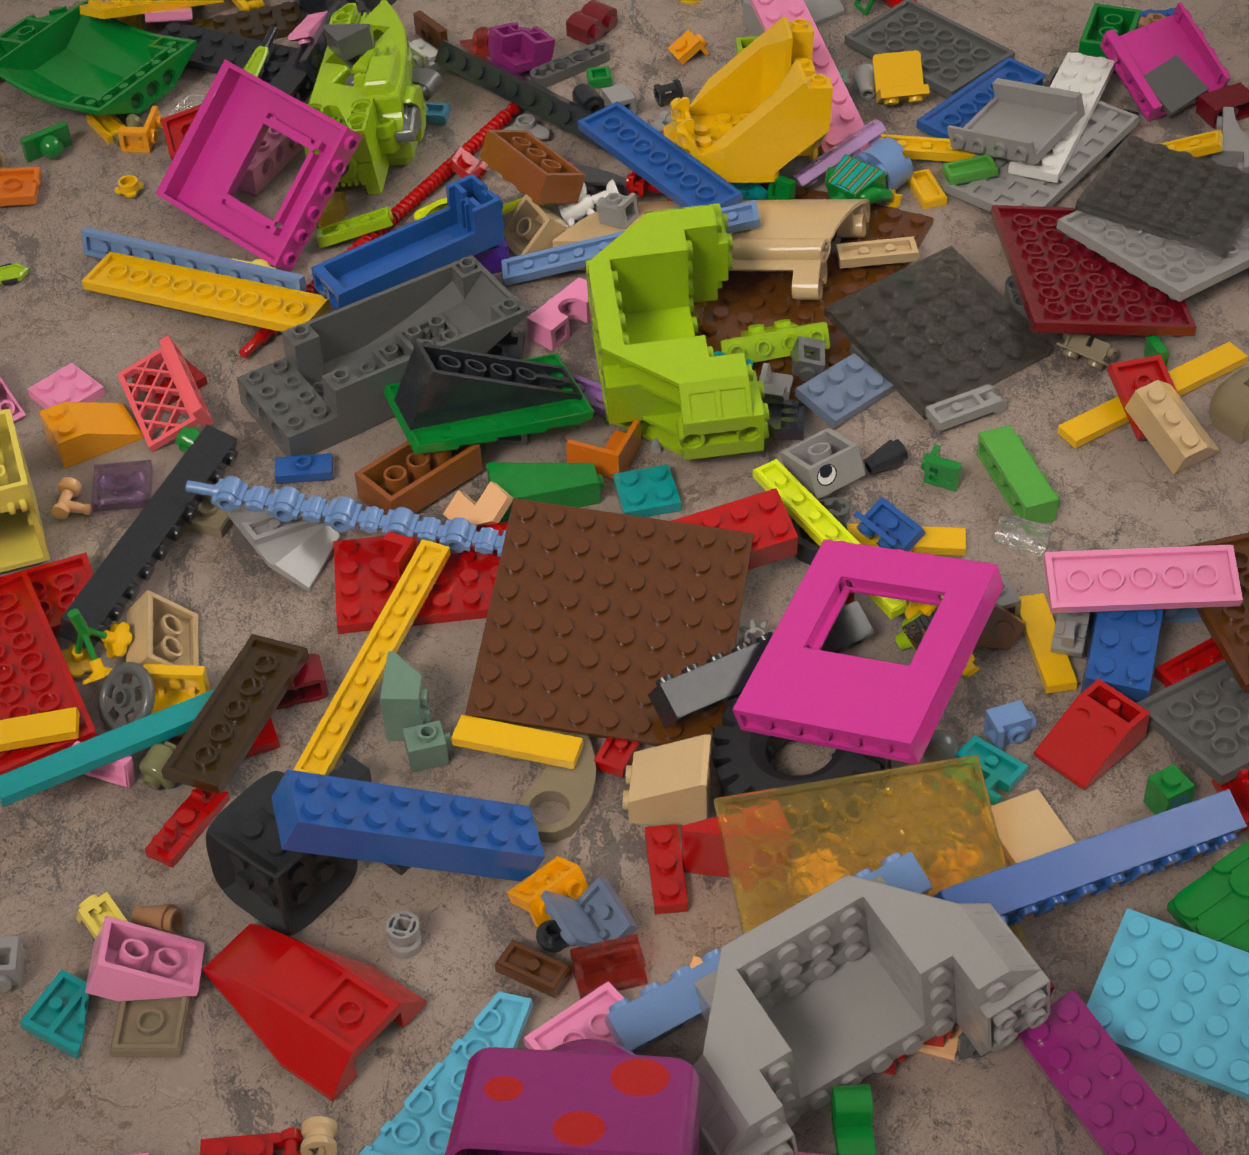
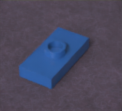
M332 453L276 457V484L333 480Z

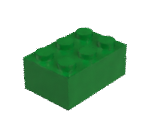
M1094 3L1079 42L1078 53L1108 59L1100 47L1105 32L1114 29L1117 35L1121 36L1136 30L1142 10Z

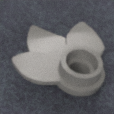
M530 114L518 116L513 126L504 129L527 130L539 140L548 139L550 135L548 128L539 125L535 117Z

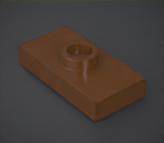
M420 10L413 13L415 33L439 50L442 40L448 41L447 29Z
M512 939L495 963V971L550 997L556 998L571 976L572 966Z

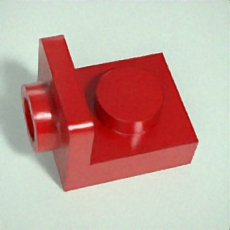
M461 146L454 152L447 164L461 178L473 174L481 179L489 169L486 162L482 159L481 161L477 160Z

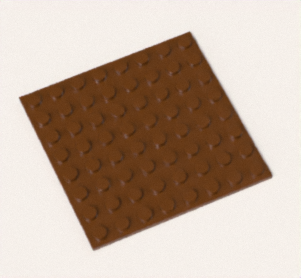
M514 498L465 715L593 737L613 738V740L621 739L628 742L637 741L640 744L660 746L706 734L711 735L712 755V747H715L713 736L716 726H722L721 716L724 714L725 703L665 729L648 694L657 687L655 682L668 674H673L675 678L682 675L681 671L694 663H698L701 667L707 664V659L718 653L723 652L725 656L732 653L731 650L735 648L754 533Z

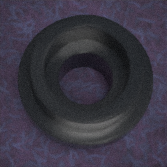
M555 920L545 921L537 928V943L545 951L557 953L562 951L568 944L561 937V929Z

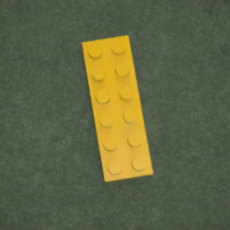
M88 0V4L79 5L80 15L110 19L221 3L224 0H109L102 2V0Z

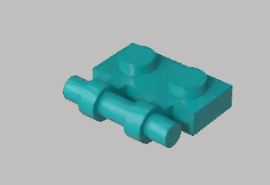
M974 735L956 753L955 762L961 766L956 769L947 764L942 771V775L950 779L951 784L959 789L965 788L975 794V799L984 804L988 802L995 805L1003 800V796L995 792V790L1000 788L1009 794L1027 775L1028 765ZM974 773L985 781L980 783L970 776Z

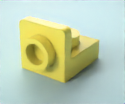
M107 892L100 897L94 894L85 899L79 905L81 909L78 910L76 917L79 924H85L95 940L105 916L127 921Z

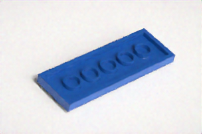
M1008 57L917 119L916 128L935 138L950 139L947 130L949 125L963 128L995 97L992 83L997 78L1042 86L1046 74Z

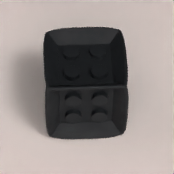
M272 771L254 782L217 815L206 831V848L214 878L223 892L236 905L274 931L291 936L308 926L347 889L357 873L358 860L282 850L271 796L285 773Z

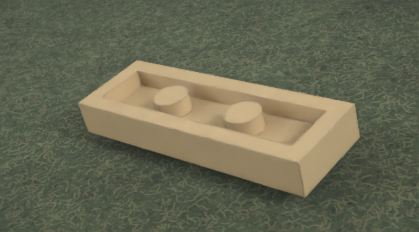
M914 236L836 244V256L840 269L918 261L919 256Z

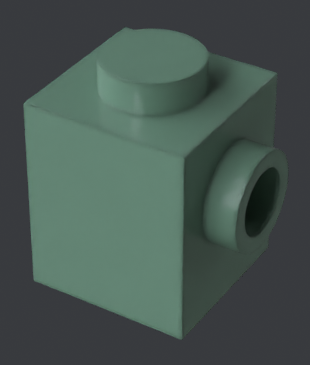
M440 720L403 729L405 748L412 773L449 765L448 751H452L453 746L450 733H443Z

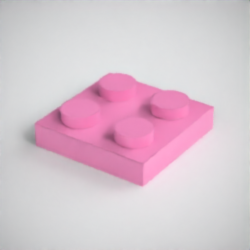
M73 363L62 367L57 372L27 389L29 397L44 409L63 402H95L106 395L104 386Z

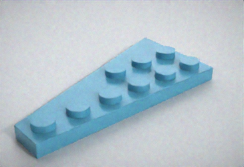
M498 991L474 1019L472 1028L462 1039L458 1038L450 1047L451 1052L442 1063L438 1061L404 1101V1107L392 1121L388 1120L380 1129L381 1134L370 1146L366 1145L359 1155H445L470 1058L477 1051L488 1047L517 1048L533 1008L532 999Z

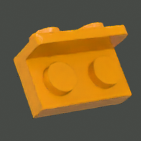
M556 856L506 893L512 904L530 913L535 927L538 928L543 922L554 920L546 913V905L541 898L545 890L578 900L589 886L579 865Z

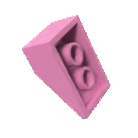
M105 916L94 942L85 993L115 1001L197 996L205 943Z

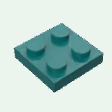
M668 464L612 474L613 484L623 514L650 517L682 511L681 500Z

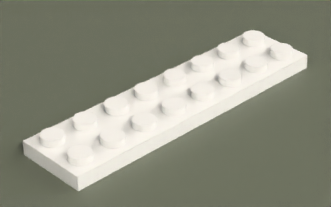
M1067 53L1050 87L1082 93L1085 115L1036 165L1011 160L1008 167L1009 174L1058 183L1114 71V60L1104 57L1087 56L1081 53Z

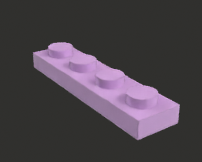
M874 119L791 175L794 181H797L796 184L802 187L814 184L818 181V176L829 167H836L845 154L854 157L861 151L860 148L863 145L878 141L882 137L881 133L886 131V128L882 121Z

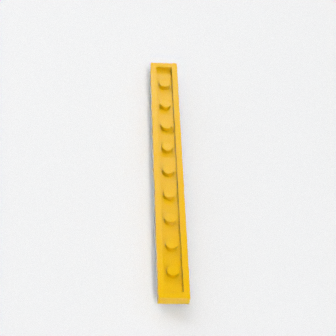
M424 539L421 540L293 770L321 775H329L384 677L388 651L397 653L451 555L449 546Z

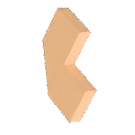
M490 481L477 503L465 492L458 490L443 515L449 520L457 517L465 518L471 524L477 525V527L497 524L514 498L497 483Z

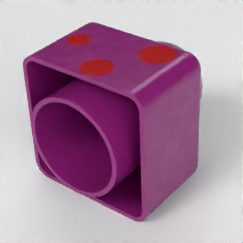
M594 1038L572 1040L551 1050L484 1048L477 1051L467 1064L445 1155H699V1076L694 1067L683 1059L635 1055L619 1044Z

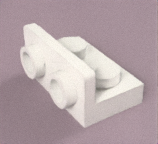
M422 39L409 42L415 67L435 71L444 68L434 63L438 50Z

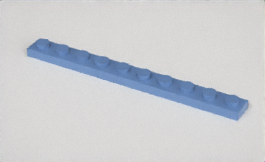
M756 200L721 208L722 214H727L729 230H726L727 234L761 226ZM625 231L503 259L501 262L504 283L508 286L585 268L586 260H591Z
M88 227L81 231L84 255L103 259L111 251L306 292L305 275Z

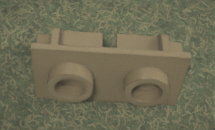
M1064 333V345L1059 342L1056 343V345L1064 349L1062 354L1076 360L1079 355L1087 358L1086 364L1102 370L1103 366L1109 367L1110 364L1107 363L1109 358L1114 359L1117 353V349L1113 348V344L1106 343L1097 338H1094L1091 347L1087 346L1091 336L1085 333Z

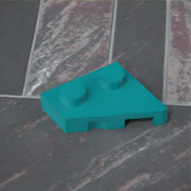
M61 969L20 1021L21 1029L78 1059L81 1055L91 994L85 993L87 982Z

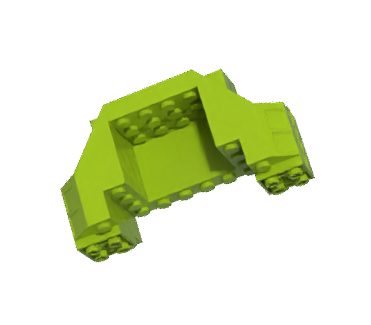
M720 203L644 212V216L591 260L585 261L592 334L606 420L609 424H615L626 430L630 428L634 420H639L641 423V437L649 441L658 438L662 447L681 455L684 461L764 451V439L769 438L767 420H769L768 404L763 403L761 399L765 396L763 381H757L756 371L752 370L751 364H746L744 353L714 356L713 347L707 346L705 335L695 336V333H698L696 316L691 317V313L694 312L693 303L718 300V289L722 288V281L728 280V269H733L732 254L728 252V250H733L732 235L726 232V230H729L727 214H722Z

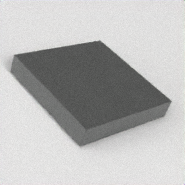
M1177 55L1144 75V78L1162 104L1161 109L1169 118L1198 100L1199 95L1208 92L1206 85Z

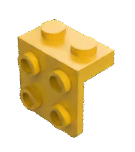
M919 51L882 53L873 56L872 64L877 104L884 103L885 106L899 104V101L919 103L928 96L929 84H924L921 54Z
M143 665L150 673L155 687V702L151 714L211 690L205 666ZM186 732L175 737H184Z

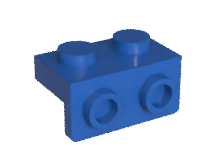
M883 497L865 515L858 511L853 515L859 523L856 528L866 538L870 539L873 536L877 539V545L882 548L910 551L926 534L921 526Z

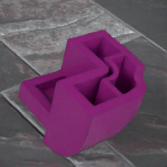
M518 22L490 27L488 46L493 62L517 74L525 72L530 76V71L533 68L552 61L555 39L537 26H534L533 29L518 27Z

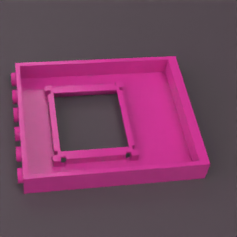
M224 60L155 194L274 267L291 272L363 135L233 63ZM269 127L310 149L274 220L233 197ZM315 149L320 151L318 155L314 153ZM277 222L281 223L280 228L275 227Z
M824 539L732 709L740 729L918 765L1004 587L998 565L988 562L936 556L928 553L922 554L900 549H888L873 545ZM850 592L938 606L909 666L820 650Z

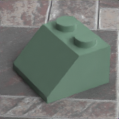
M388 651L380 695L387 741H404V728L432 722V710L427 709L429 706V689H424L421 674L398 654Z

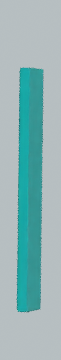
M215 689L0 775V804L5 807L144 750L156 743H161L187 732Z

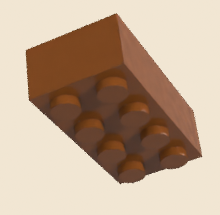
M487 130L480 158L488 164L490 169L500 173L504 180L514 184L519 192L532 198V202L537 205L546 206L547 203H555L564 206L566 203H578L586 174L527 130Z
M407 440L354 474L358 498L369 507L376 506L379 509H384V515L388 514L389 509L395 510L398 507L408 508L415 514L483 471L481 449L477 443L461 445L456 450L415 454Z

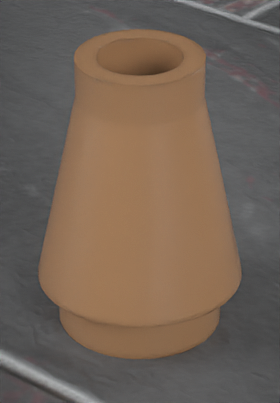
M175 904L138 905L132 911L131 921L134 924L178 935L183 929L185 915L183 910L177 908Z

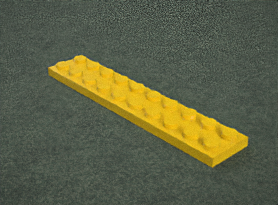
M111 251L81 281L84 290L280 332L320 317L331 307L330 299H324L319 294Z

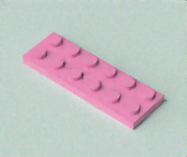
M1233 545L1044 552L1043 556L1050 614L1241 606L1243 601Z

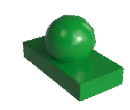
M64 121L20 138L24 157L28 163L42 157L56 159L61 156L64 148L72 145L69 128Z

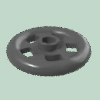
M125 662L113 668L106 676L100 689L98 705L101 720L108 731L151 715L155 702V687L147 669L135 662ZM132 674L131 684L125 683L126 675ZM115 686H117V689H116V691H115V693H114V696H113V698H112L113 690H114ZM114 710L120 714L117 720L113 716ZM135 712V718L129 721L128 714Z

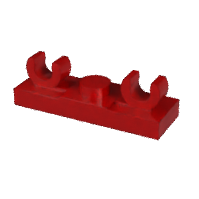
M199 788L193 789L191 795L164 823L163 828L158 834L153 836L152 841L145 848L146 856L174 868L230 800L229 793L223 790L220 795Z

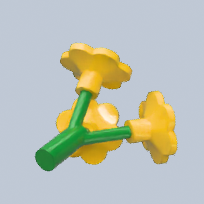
M77 608L70 610L67 616L78 633L76 645H71L68 649L61 650L72 677L81 678L85 673H91L82 681L84 685L106 677L113 669L104 667L101 657L97 658L89 636L93 635L101 638L102 642H104V647L107 649V656L114 659L117 656L123 657L126 654L127 646L132 641V633L129 632L130 626L126 622L113 624L109 631L105 630L102 632L90 628ZM83 641H84L85 646H86L87 649H83V648H82V646H83Z

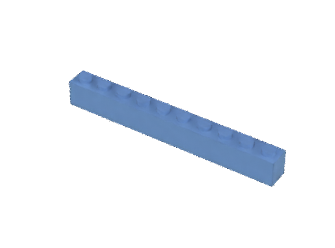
M912 851L902 856L899 852L893 853L881 861L882 867L872 872L870 868H866L854 875V877L872 880L881 875L889 886L927 895L933 887ZM720 948L704 955L701 958L703 963L692 969L689 964L677 969L671 974L672 979L662 985L658 981L647 985L640 990L642 996L630 1002L627 998H624L608 1008L610 1013L606 1015L604 1022L616 1044L636 1054L702 1018L694 982L718 969Z

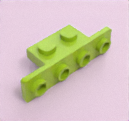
M790 319L775 321L774 326L764 327V324L750 325L747 331H741L740 337L721 340V352L726 353V355L744 353L745 360L750 359L753 363L790 356L798 336L825 341V349H829L828 326L826 322L799 326L790 322ZM804 349V352L806 353L814 352L811 350Z

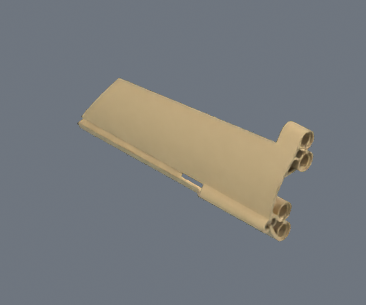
M869 199L756 200L761 226L731 233L733 250H728V252L732 254L733 269H728V271H793V299L821 300L823 284L827 282L826 261L830 254L831 240L835 233L840 238L865 237L866 223L870 220ZM743 200L740 203H745L753 200ZM674 201L637 202L639 217L626 229L601 224L597 211L578 221L552 241L553 248L626 231L644 216V212L682 207ZM585 267V268L576 269V270H586V267Z

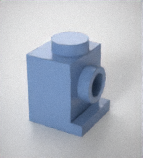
M1021 700L987 709L985 712L984 733L990 743L1002 751L1003 746L1018 744L1029 739L1030 731L1037 727L1034 714L1031 711H1027Z

